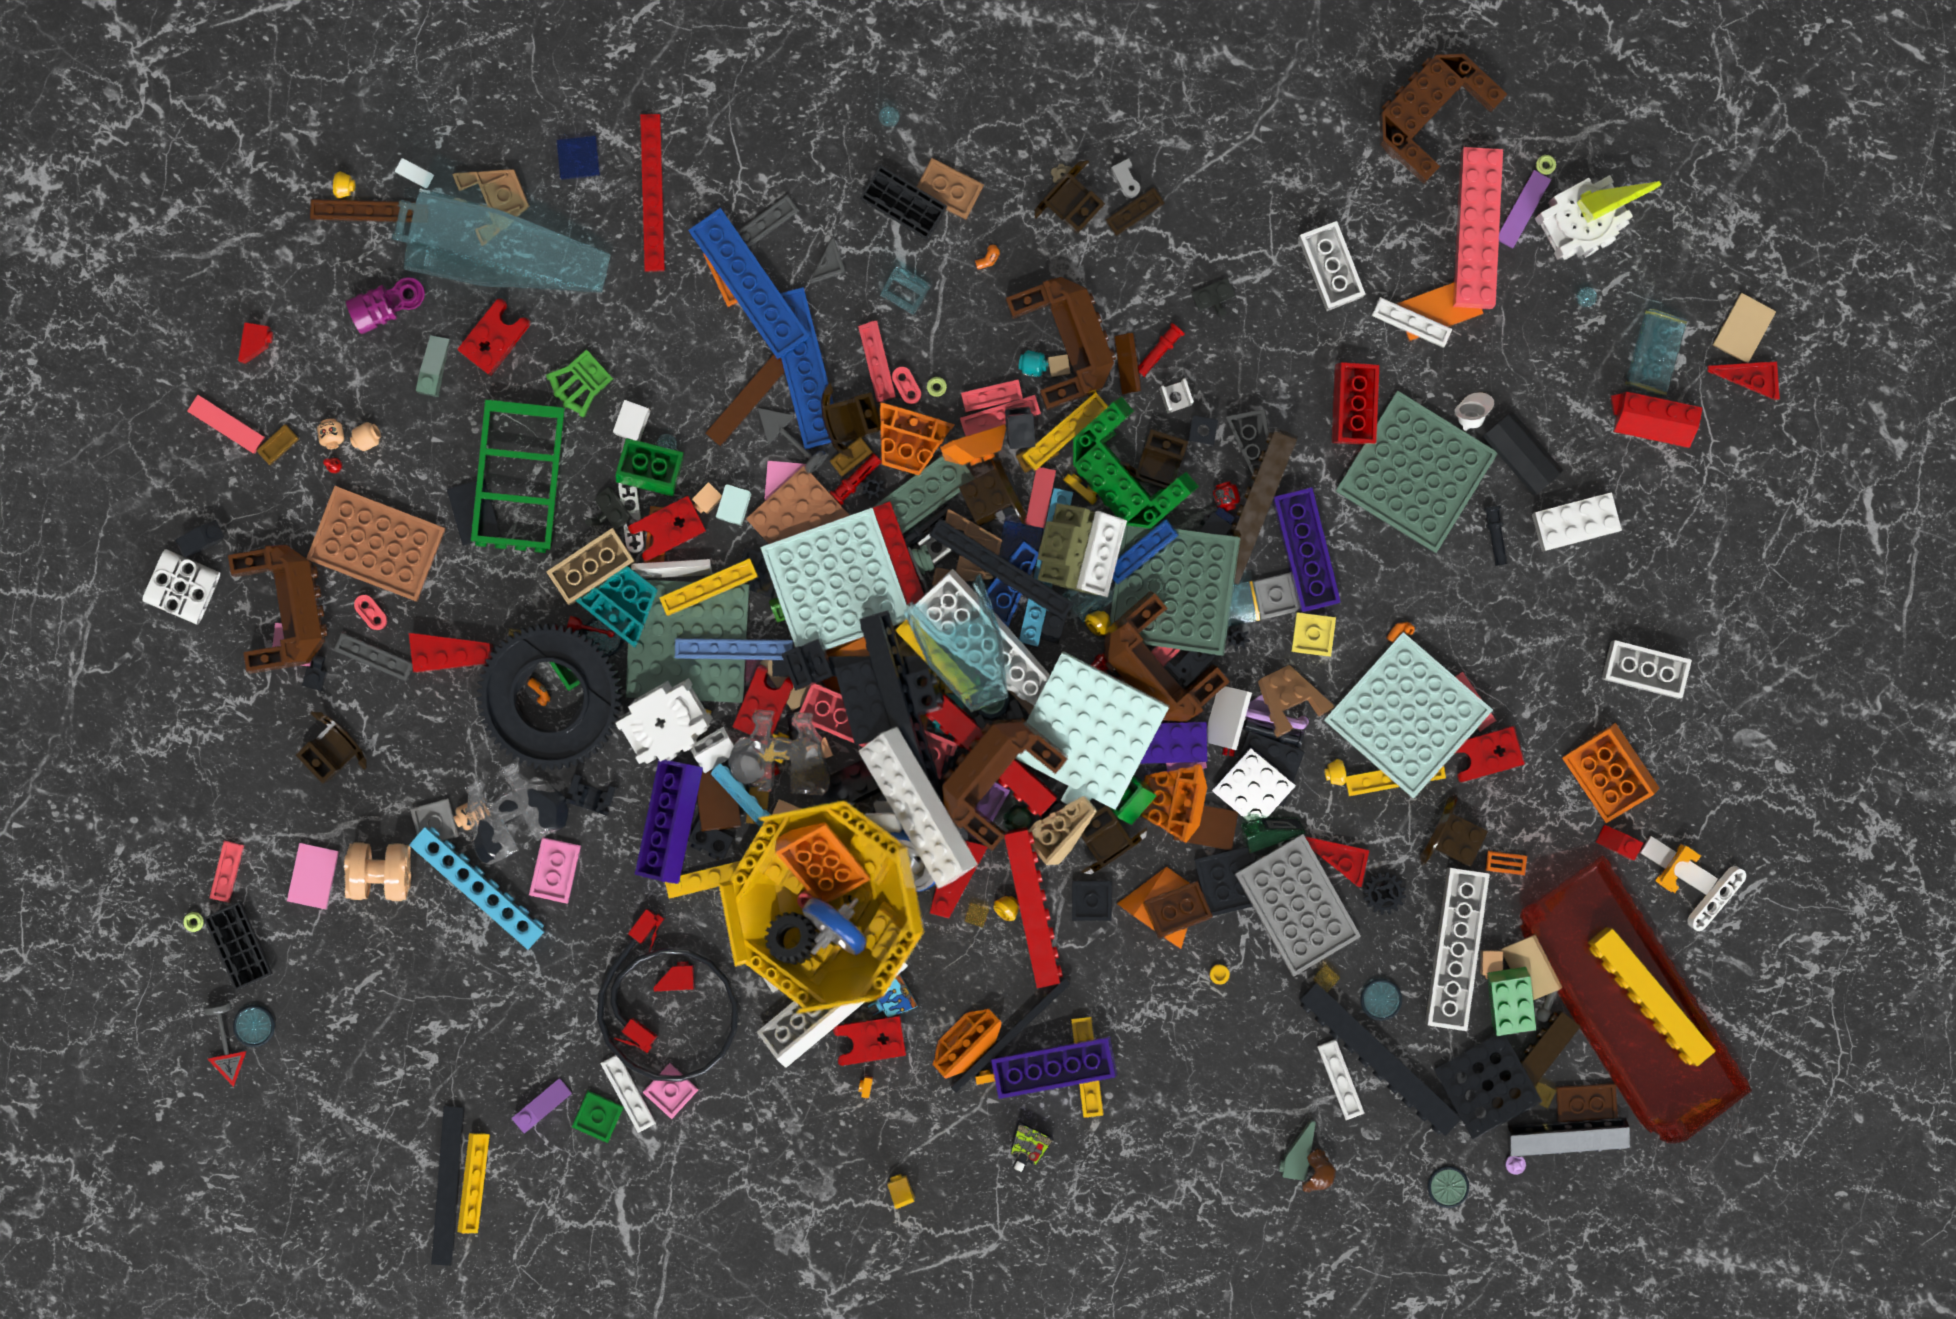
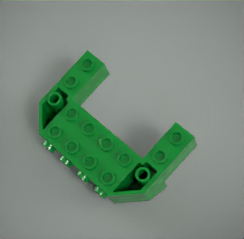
M1121 396L1073 438V466L1076 468L1077 473L1089 483V487L1102 498L1104 505L1114 512L1115 517L1127 520V526L1152 528L1199 486L1185 472L1165 490L1162 488L1153 496H1150L1136 478L1128 473L1118 457L1106 445L1116 435L1113 430L1134 412Z

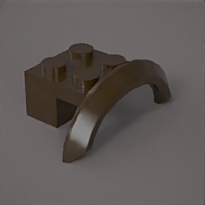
M1088 160L1079 161L1034 209L1035 219L1048 207L1074 233L1078 234L1097 214L1105 203L1093 191H1088L1075 178L1089 163Z
M828 383L821 399L824 425L834 448L844 457L851 459L854 458L851 448H846L842 443L870 436L881 431L878 412L871 392L852 397L846 401L830 404L833 389L831 383Z
M1151 429L1138 468L1135 469L1129 463L1120 461V463L1132 477L1166 489L1176 480L1188 441Z
M994 457L990 459L994 467L993 470L959 487L975 522L979 526L997 518L995 513L1011 505L1023 525L1026 524L1027 513L1005 473L1000 458Z
M311 712L316 720L323 722L328 727L313 741H309L296 754L297 758L322 784L329 782L355 756L358 759V764L365 770L367 768V758L356 741L335 720L325 713Z
M1457 795L1449 797L1446 801L1440 820L1429 842L1419 856L1422 866L1427 863L1434 850L1466 866H1472L1488 831L1452 814L1458 799Z
M1106 805L1097 811L1081 835L1097 862L1081 872L1093 874L1119 858L1146 838L1147 827L1130 839L1109 806Z

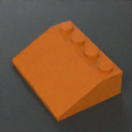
M1616 723L1602 730L1562 757L1606 823L1653 796L1659 790V786Z
M826 823L793 829L776 838L775 853L813 898L829 903L871 880V877Z

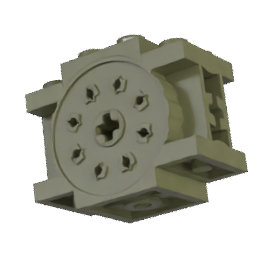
M1057 503L1053 521L1046 522L1037 557L1038 560L1042 561L1038 576L1039 581L1061 586L1072 591L1097 595L1076 588L1095 516L1094 512L1086 508Z

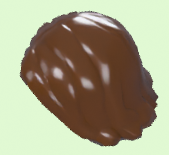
M1317 1148L1307 1157L1315 1173L1309 1181L1302 1182L1304 1192L1327 1189L1333 1184L1336 1176L1335 1167L1328 1161L1325 1152Z

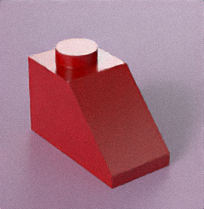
M244 323L238 357L240 363H248L269 347V343L273 341L272 328L264 325Z
M1606 825L1603 826L1596 840V843L1635 861L1643 845L1642 842Z
M689 961L677 962V966H673L655 985L654 992L695 989L694 965H689Z

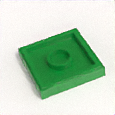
M588 1090L572 1128L608 1143L624 1106Z

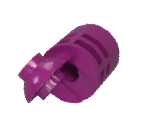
M407 277L399 280L392 289L386 290L381 284L375 290L370 289L366 294L361 293L346 300V306L357 330L362 335L377 328L379 324L384 325L388 323V320L398 319V311L402 309L411 310L420 306L424 300L425 292L419 281ZM411 288L414 291V296L411 299H406L405 291Z

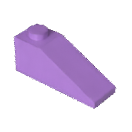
M559 1078L511 1119L523 1133H526L570 1096L572 1092Z

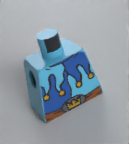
M900 973L895 977L885 995L868 1005L873 1016L884 1011L887 1018L918 1007Z

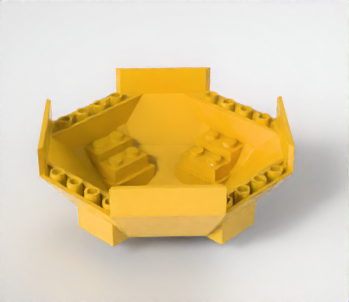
M845 801L760 817L759 819L765 822L730 880L719 883L735 967L746 964L802 1007L798 1010L797 1014L882 998L924 932L907 847ZM826 823L871 877V880L828 903L832 908L839 911L844 904H850L848 896H852L851 901L854 898L858 900L857 904L852 908L855 913L849 921L864 935L867 944L861 953L854 955L831 941L826 948L821 947L815 955L811 953L812 957L809 960L805 958L804 963L797 962V965L787 964L775 958L769 952L770 949L766 947L768 941L765 940V935H768L766 929L771 927V920L776 921V916H783L784 912L790 914L791 912H796L806 917L803 909L797 902L798 896L806 888L775 853L776 838L793 829ZM792 928L786 932L783 939L786 949L794 948L799 943L801 938L799 928Z

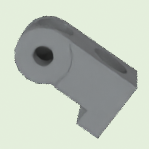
M1129 158L1111 167L1110 170L1124 196L1135 198L1140 191V185L1133 179L1129 171L1132 167Z

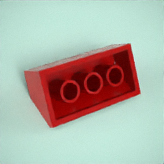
M1342 362L1335 365L1332 443L1376 444L1379 365Z
M1624 392L1620 395L1613 432L1690 448L1699 428L1703 408Z

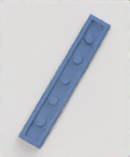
M675 638V658L783 660L781 654L794 648L793 640Z

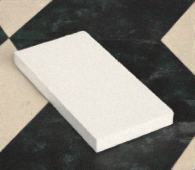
M1100 511L1095 512L1076 588L1108 597L1127 520Z

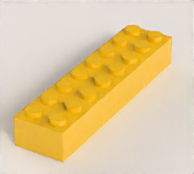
M1605 927L1587 942L1591 946L1589 948L1590 952L1596 958L1599 957L1603 960L1602 966L1609 973H1614L1616 976L1614 980L1617 984L1629 991L1628 997L1634 1003L1640 1004L1642 1007L1640 1011L1646 1018H1650L1655 1022L1652 1024L1659 1033L1666 1035V1042L1671 1048H1675L1680 1052L1678 1056L1685 1064L1688 1063L1698 1067L1715 1052L1713 1047L1612 928Z

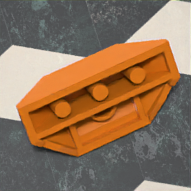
M1005 424L951 441L940 447L944 460L960 465L970 463L972 466L982 462V459L985 462L994 458V454L1001 451L1006 431Z
M990 1009L965 1013L938 1040L933 1066L945 1079L968 1071L996 1043L1002 1022Z

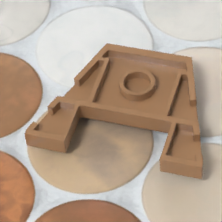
M514 169L452 174L459 191L479 184L493 218L492 223L475 229L482 246L490 242L530 207Z
M947 510L946 523L957 530L964 531L965 535L999 555L1002 539L954 511ZM959 555L955 572L965 582L994 578ZM936 567L932 585H936L951 570Z
M1290 665L1258 681L1264 702L1268 704L1271 713L1269 715L1270 720L1274 722L1276 728L1274 730L1276 737L1289 732L1293 728L1283 711L1306 700L1309 701L1318 717L1334 708V705Z

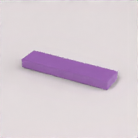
M1535 170L1532 172L1499 232V242L1512 249L1514 248L1551 181L1550 178Z

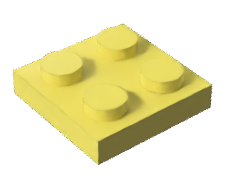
M1297 612L1291 652L1331 657L1336 617Z

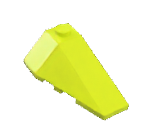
M1657 181L1597 190L1593 193L1589 190L1580 195L1581 199L1577 204L1586 222L1589 223L1661 186V183Z

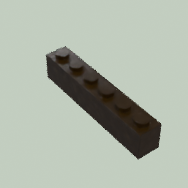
M1562 1011L1552 1014L1548 1020L1550 1023L1546 1028L1542 1027L1536 1034V1041L1533 1044L1530 1043L1525 1048V1055L1520 1060L1534 1086L1581 1027ZM1511 1073L1509 1075L1505 1074L1501 1080L1509 1081ZM1513 1088L1510 1091V1097L1513 1099H1517L1521 1095V1091L1518 1088ZM1495 1098L1492 1102L1493 1107L1501 1108L1503 1106V1099Z

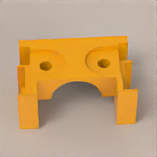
M1682 844L1678 847L1677 853L1663 873L1655 880L1661 886L1674 893L1679 888L1676 885L1678 877L1674 872L1676 864L1681 861L1689 863L1690 860L1697 862L1701 857L1694 850Z

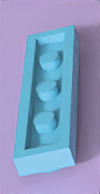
M720 763L714 768L711 775L761 828L765 821L759 818L771 814L767 810H763L758 805V800L754 796L749 795L745 791L744 785L740 781H736L731 771Z

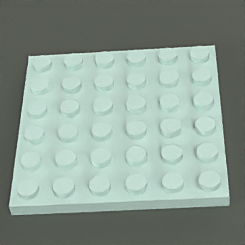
M873 508L761 547L795 647L821 639L825 650L862 638L864 635L860 628L859 619L889 610L893 626L902 624L909 617L907 614L909 610Z
M1403 632L1324 721L1414 799L1490 715L1493 709Z
M1062 652L1027 723L1067 754L1068 760L1055 775L1026 750L1022 755L1019 753L1016 759L1116 809L1160 726L1169 705Z

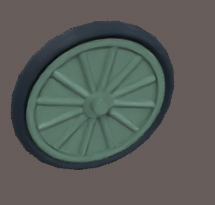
M1444 1166L1434 1171L1430 1176L1428 1193L1437 1205L1444 1208H1453L1459 1206L1469 1194V1181L1460 1169Z

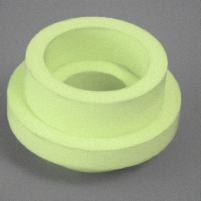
M1543 155L1537 160L1536 168L1539 173L1549 175L1555 170L1556 161L1550 155ZM1543 162H1547L1549 168H1544L1542 166Z
M940 377L931 378L927 383V390L934 397L942 396L946 391V382ZM939 384L941 386L940 390H934L933 385Z
M191 912L185 916L184 926L188 931L196 932L203 927L204 919L201 914ZM193 918L197 920L195 926L191 924Z

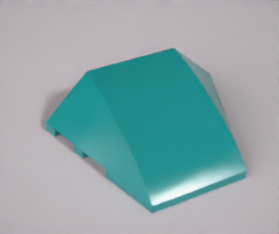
M626 566L608 578L606 582L597 588H593L591 592L575 601L636 648L658 590Z

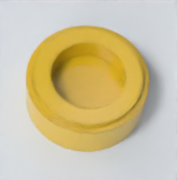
M1217 964L1211 968L1209 976L1215 984H1224L1228 981L1230 974L1227 967Z

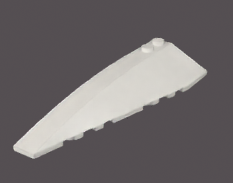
M952 569L907 614L935 643L942 645L950 653L959 656L970 666L976 667L981 673L1002 687L1011 690L1019 698L1035 706L1050 674L1002 620Z

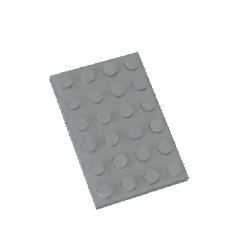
M1300 834L1234 873L1292 976H1296L1361 937L1304 834Z

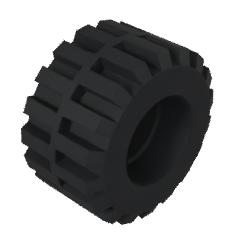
M784 912L783 916L777 915L776 921H770L771 927H767L768 935H765V940L768 941L766 947L770 949L771 955L784 963H791L793 965H797V962L804 963L805 958L809 960L812 957L810 955L812 949L817 945L815 942L819 935L815 931L817 928L806 917L796 912H791V914ZM792 928H799L801 933L799 943L794 948L786 949L783 943L786 932Z

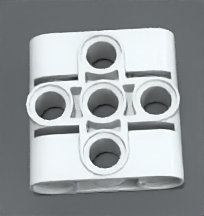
M165 549L146 588L143 602L198 625L205 613L221 573ZM191 563L194 567L193 572L187 574L185 568ZM162 574H166L168 578L165 584H161L159 580ZM180 582H184L186 585L183 592H179L177 588ZM201 589L204 592V596L201 600H198L195 594ZM172 600H176L178 603L175 610L170 608Z

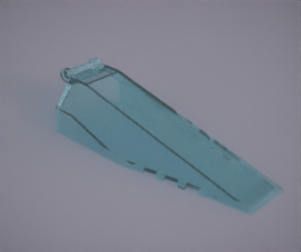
M419 189L415 203L399 200L398 206L400 210L395 232L392 233V239L407 243L403 263L404 270L487 287L558 289L584 292L603 291L611 256L610 253L502 210L446 194ZM409 209L414 211L407 236L403 235V230Z

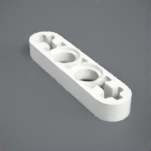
M619 483L621 502L625 506L627 500H634L636 507L628 512L633 519L641 520L637 487H630V494L635 493V497L627 496L623 498V494L627 495V490L622 487L624 484ZM626 524L624 526L626 547L632 553H639L644 548L643 532H640V536L636 535L637 542L641 544L634 550V547L630 546V543L633 542V536L628 537L630 532Z
M1737 866L1730 867L1689 915L1688 925L1696 931L1704 930L1746 879L1745 871ZM1726 886V892L1720 895V890ZM1714 902L1713 908L1707 910L1708 904Z

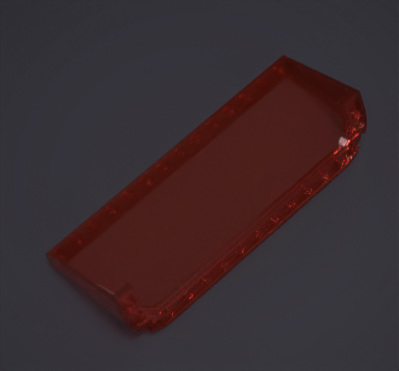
M1604 855L1598 857L1522 909L1520 918H1522L1523 924L1520 928L1524 939L1536 935L1562 986L1558 990L1559 996L1576 1023L1581 1026L1580 1029L1629 1107L1650 1133L1654 1131L1660 1136V1140L1666 1143L1674 1144L1687 1141L1752 1091L1748 1080L1738 1069L1737 1063L1728 1053L1727 1047L1721 1042L1717 1031L1707 1020L1705 1012L1697 1004L1695 996L1690 993L1684 979L1678 974L1674 963L1666 955L1663 946L1654 936L1653 930L1647 925L1643 914L1635 906L1631 895L1625 890L1621 879L1616 876L1610 862ZM1605 927L1612 928L1715 1050L1698 1067L1688 1063L1685 1064L1678 1056L1680 1052L1675 1048H1671L1665 1040L1667 1039L1666 1035L1659 1033L1652 1025L1655 1022L1643 1015L1640 1011L1642 1008L1640 1004L1634 1003L1627 995L1629 991L1617 984L1614 980L1616 978L1614 973H1609L1602 966L1603 960L1599 957L1596 958L1590 952L1589 948L1591 946L1587 942Z

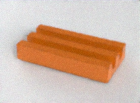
M1487 851L1485 870L1525 875L1527 856ZM1493 855L1522 859V863L1494 860L1491 857ZM1494 863L1521 867V871L1490 867V865Z

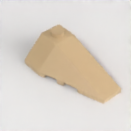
M1082 796L1066 805L1063 809L1051 813L1050 816L1043 820L1035 822L1028 830V832L1032 831L1034 839L1031 847L1046 865L1060 864L1072 850L1097 810L1086 796Z

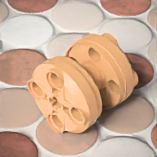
M364 842L350 844L345 855V897L352 900L368 899L371 883L384 884L386 900H406L411 885L410 846L402 843L388 844L385 860H372L370 844H365Z

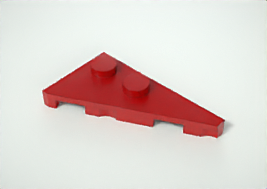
M1777 361L1707 366V372L1771 399H1780Z
M1305 836L1316 854L1356 886L1362 887L1369 850Z

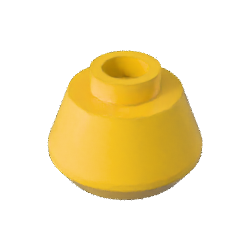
M341 171L334 175L333 194L337 198L349 196L351 192L355 191V180H352L350 175Z
M1095 611L1086 615L1085 624L1093 634L1104 636L1106 629L1110 626V617L1104 611Z
M1336 759L1327 765V769H1324L1326 781L1330 780L1331 784L1342 786L1347 782L1345 766L1342 760Z
M1004 896L994 902L993 908L1002 919L1014 921L1019 910V903L1012 896Z

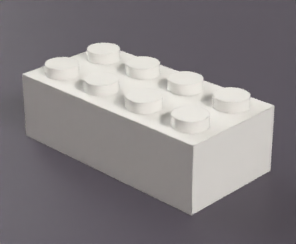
M1337 221L1299 236L1300 245L1326 311L1364 297V289Z
M1612 492L1532 514L1542 552L1622 531Z
M1614 640L1610 643L1602 680L1679 699L1683 697L1692 660Z

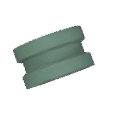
M926 544L921 546L920 549L914 548L911 550L921 575L925 574V571L929 570L931 572L935 570Z

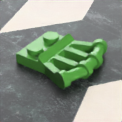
M585 350L568 367L546 375L553 388V395L556 398L559 397L565 408L579 413V416L583 418L586 416L594 397L614 380L588 350ZM572 371L574 375L560 387L557 377ZM579 379L584 385L568 397L565 394V390ZM587 389L590 391L583 406L574 402Z

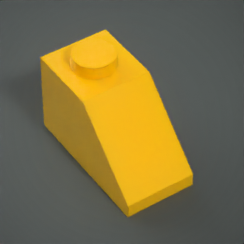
M898 1174L891 1177V1181L887 1185L895 1208L898 1209L914 1202L915 1196L907 1176Z

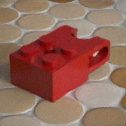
M502 298L494 302L457 349L490 376L493 375L512 351L531 323L529 319L522 317L513 325L504 324L502 322V315L507 308V304ZM490 343V350L482 352L483 345Z
M688 496L628 527L631 534L646 531L653 536V545L642 554L644 561H649L706 532ZM678 517L680 520L684 519L685 521L682 528L674 526L675 519Z
M761 664L755 672L733 728L754 737H760L761 740L769 743L794 686L791 678L788 677L780 688H771L766 682L768 668ZM761 711L764 719H756L755 714Z
M1515 725L1469 738L1455 752H1464L1471 758L1469 769L1458 774L1459 782L1469 781L1526 764ZM1498 745L1506 750V752H1503V756L1495 752L1498 749Z
M900 1015L841 1024L833 1028L834 1035L848 1036L854 1043L851 1052L839 1056L837 1059L838 1065L844 1066L906 1056ZM881 1033L889 1037L886 1043L878 1040Z

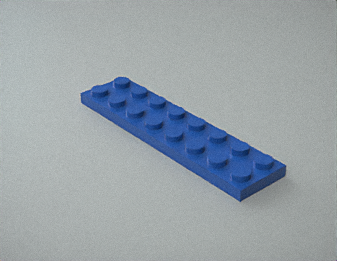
M721 208L688 230L777 359L810 338Z
M803 287L780 294L810 338L786 353L781 359L804 448L810 449L829 444L831 441L828 437L821 411L822 394L828 384V379ZM832 395L830 397V404H834Z

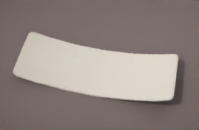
M403 158L395 170L396 173L425 188H428L434 177V174Z

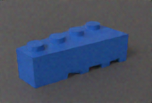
M1022 540L1007 561L1031 575L1039 551L1025 540ZM994 577L980 595V598L1008 627L1022 594Z

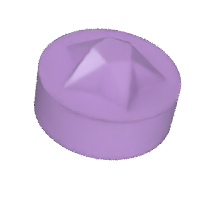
M1510 1155L1505 1161V1167L1510 1173L1516 1175L1525 1170L1526 1162L1523 1157H1511Z

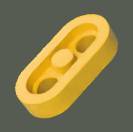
M1074 473L1072 476L1067 474L1063 479L1068 486L1091 505L1098 500L1095 497L1097 493L1089 486L1085 488L1080 484L1082 480Z

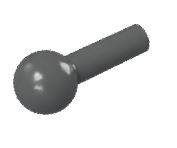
M1558 990L1548 994L1544 1006L1537 1010L1536 1016L1540 1022H1548L1552 1016L1551 1007Z

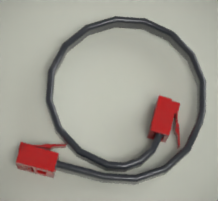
M646 909L628 933L633 938L609 969L598 992L597 1021L605 1044L631 1070L655 1081L682 1082L707 1073L727 1054L737 1033L739 1004L730 979L711 959L689 949L661 948L651 952L657 937V931L665 918L660 914H655L650 909ZM655 926L657 928L651 938L650 953L636 957L617 975L611 987L610 1003L614 1015L625 1027L622 1032L636 1043L617 1037L614 1039L629 1045H635L648 1053L653 1047V1042L658 1037L657 1034L635 1018L628 1021L621 1013L617 1002L618 988L623 978L640 962L661 954L687 955L708 965L724 983L732 1005L731 1031L719 1054L703 1068L684 1075L656 1074L635 1064L612 1041L604 1019L605 993L615 972L637 942L643 943Z

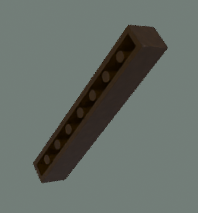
M1275 428L1274 433L1270 432L1266 443L1269 446L1267 451L1262 450L1258 460L1262 462L1259 469L1255 468L1251 479L1255 481L1252 487L1248 486L1244 495L1247 501L1245 505H1240L1237 513L1240 516L1238 523L1234 522L1230 533L1233 534L1232 537L1241 538L1234 581L1238 585L1298 436Z

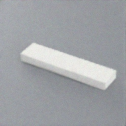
M1381 297L1372 314L1375 318L1443 348L1452 331L1447 326Z
M710 559L631 564V569L643 579L712 575Z
M1652 836L1649 837L1640 851L1642 855L1664 869L1677 853ZM1681 861L1674 868L1675 875L1705 895L1709 893L1718 878L1691 861L1689 863Z
M1336 1039L1318 1045L1319 1053L1345 1120L1364 1114Z
M615 1055L600 1063L637 1132L639 1133L656 1124L626 1066Z

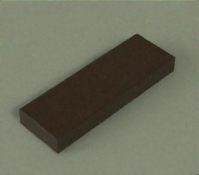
M1153 187L1108 217L1105 221L1117 237L1163 206L1165 202Z

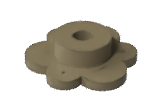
M1059 164L1058 168H1053L1051 170L1053 182L1059 183L1072 168L1063 164Z

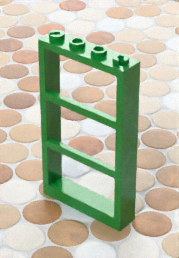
M485 400L471 542H475V546L487 547V544H495V548L507 549V546H515L514 550L518 551L534 548V552L546 553V550H551L564 408ZM490 411L557 418L554 455L487 448ZM486 455L553 462L549 499L482 492ZM481 499L548 505L545 542L478 536Z

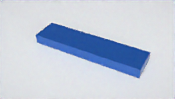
M1167 519L1117 559L1112 578L1116 584L1119 585L1179 536Z

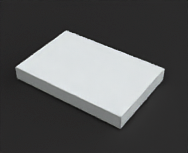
M1225 686L1216 694L1207 725V743L1233 750L1237 749L1252 693Z

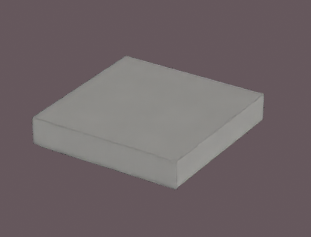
M1291 572L1252 581L1261 620L1300 611Z
M449 798L410 809L417 835L425 827L429 829L433 827L440 833L439 837L443 841L459 837Z

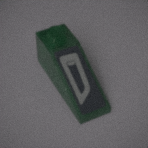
M1256 818L1240 824L1243 840L1250 853L1305 834V830L1298 818Z

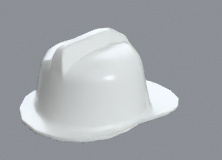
M1481 392L1470 394L1463 399L1454 411L1465 431L1470 428H1478L1483 424L1486 415L1494 406V399L1490 395Z

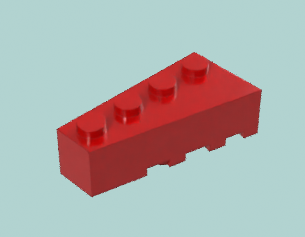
M409 633L413 672L416 673L486 665L488 663L485 660L492 658L490 653L493 651V644Z
M964 840L975 861L979 864L988 847ZM978 865L954 882L939 889L936 887L930 914L946 918L950 917Z

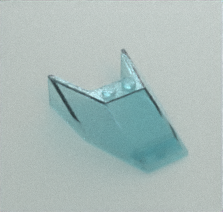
M981 574L977 575L973 583L979 597L980 616L948 630L940 631L913 602L908 603L904 611L929 667L971 712L1008 697L1002 635Z

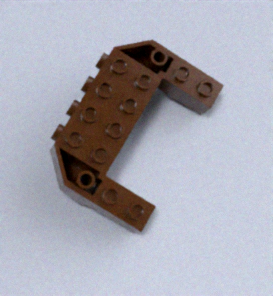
M1465 54L1436 55L1433 59L1429 57L1421 65L1423 67L1421 72L1415 71L1408 79L1410 83L1406 88L1402 85L1395 93L1397 97L1392 102L1388 100L1381 108L1383 112L1379 117L1380 145L1393 160L1396 158L1423 184L1438 170L1440 165L1423 151L1412 138L1451 96L1463 86L1489 112H1492L1507 96V93Z
M1059 277L1047 280L1042 285L1006 298L1012 319L1047 306L1050 307L1076 376L1040 390L1046 411L1102 391L1116 357L1113 349L1108 347V335L1106 330L1102 331L1100 325L1102 319L1099 312H1095L1093 307L1095 301L1092 293H1088L1087 288Z
M288 545L265 546V549L228 555L230 572L233 577L269 571L274 574L284 639L280 640L281 646L243 652L246 672L253 674L309 664L324 644L325 636H328L326 624H322L321 618L324 616L323 605H319L318 597H321V590L319 585L316 586L315 578H318L317 567L313 566L309 560Z
M1149 591L1106 629L1103 656L1107 661L1105 665L1112 673L1116 671L1120 676L1117 678L1118 680L1169 705L1163 720L1186 722L1203 711L1201 707L1230 681L1217 666L1212 664L1186 688H1181L1142 642L1143 639L1139 635L1144 628L1167 609L1154 592Z
M1022 718L994 721L991 725L987 723L981 731L983 734L979 740L975 738L968 747L971 750L967 755L962 754L955 762L958 764L954 770L949 769L943 777L945 779L943 783L944 804L951 820L959 828L963 827L992 851L1005 836V831L976 807L1018 754L1022 755L1026 750L1055 775L1068 760L1067 754Z

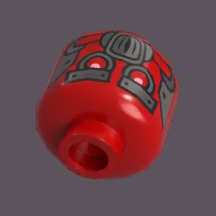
M1230 481L1216 485L1213 497L1217 508H1224L1225 512L1236 509V504L1241 501L1237 486L1231 484Z

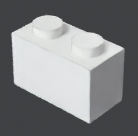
M722 727L695 743L691 751L700 767H703L704 773L720 763L729 760L735 744L725 728Z

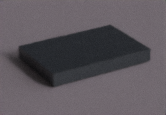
M484 478L482 492L489 493L486 479ZM477 481L447 489L462 546L475 543L471 542ZM481 499L478 536H501L490 499Z

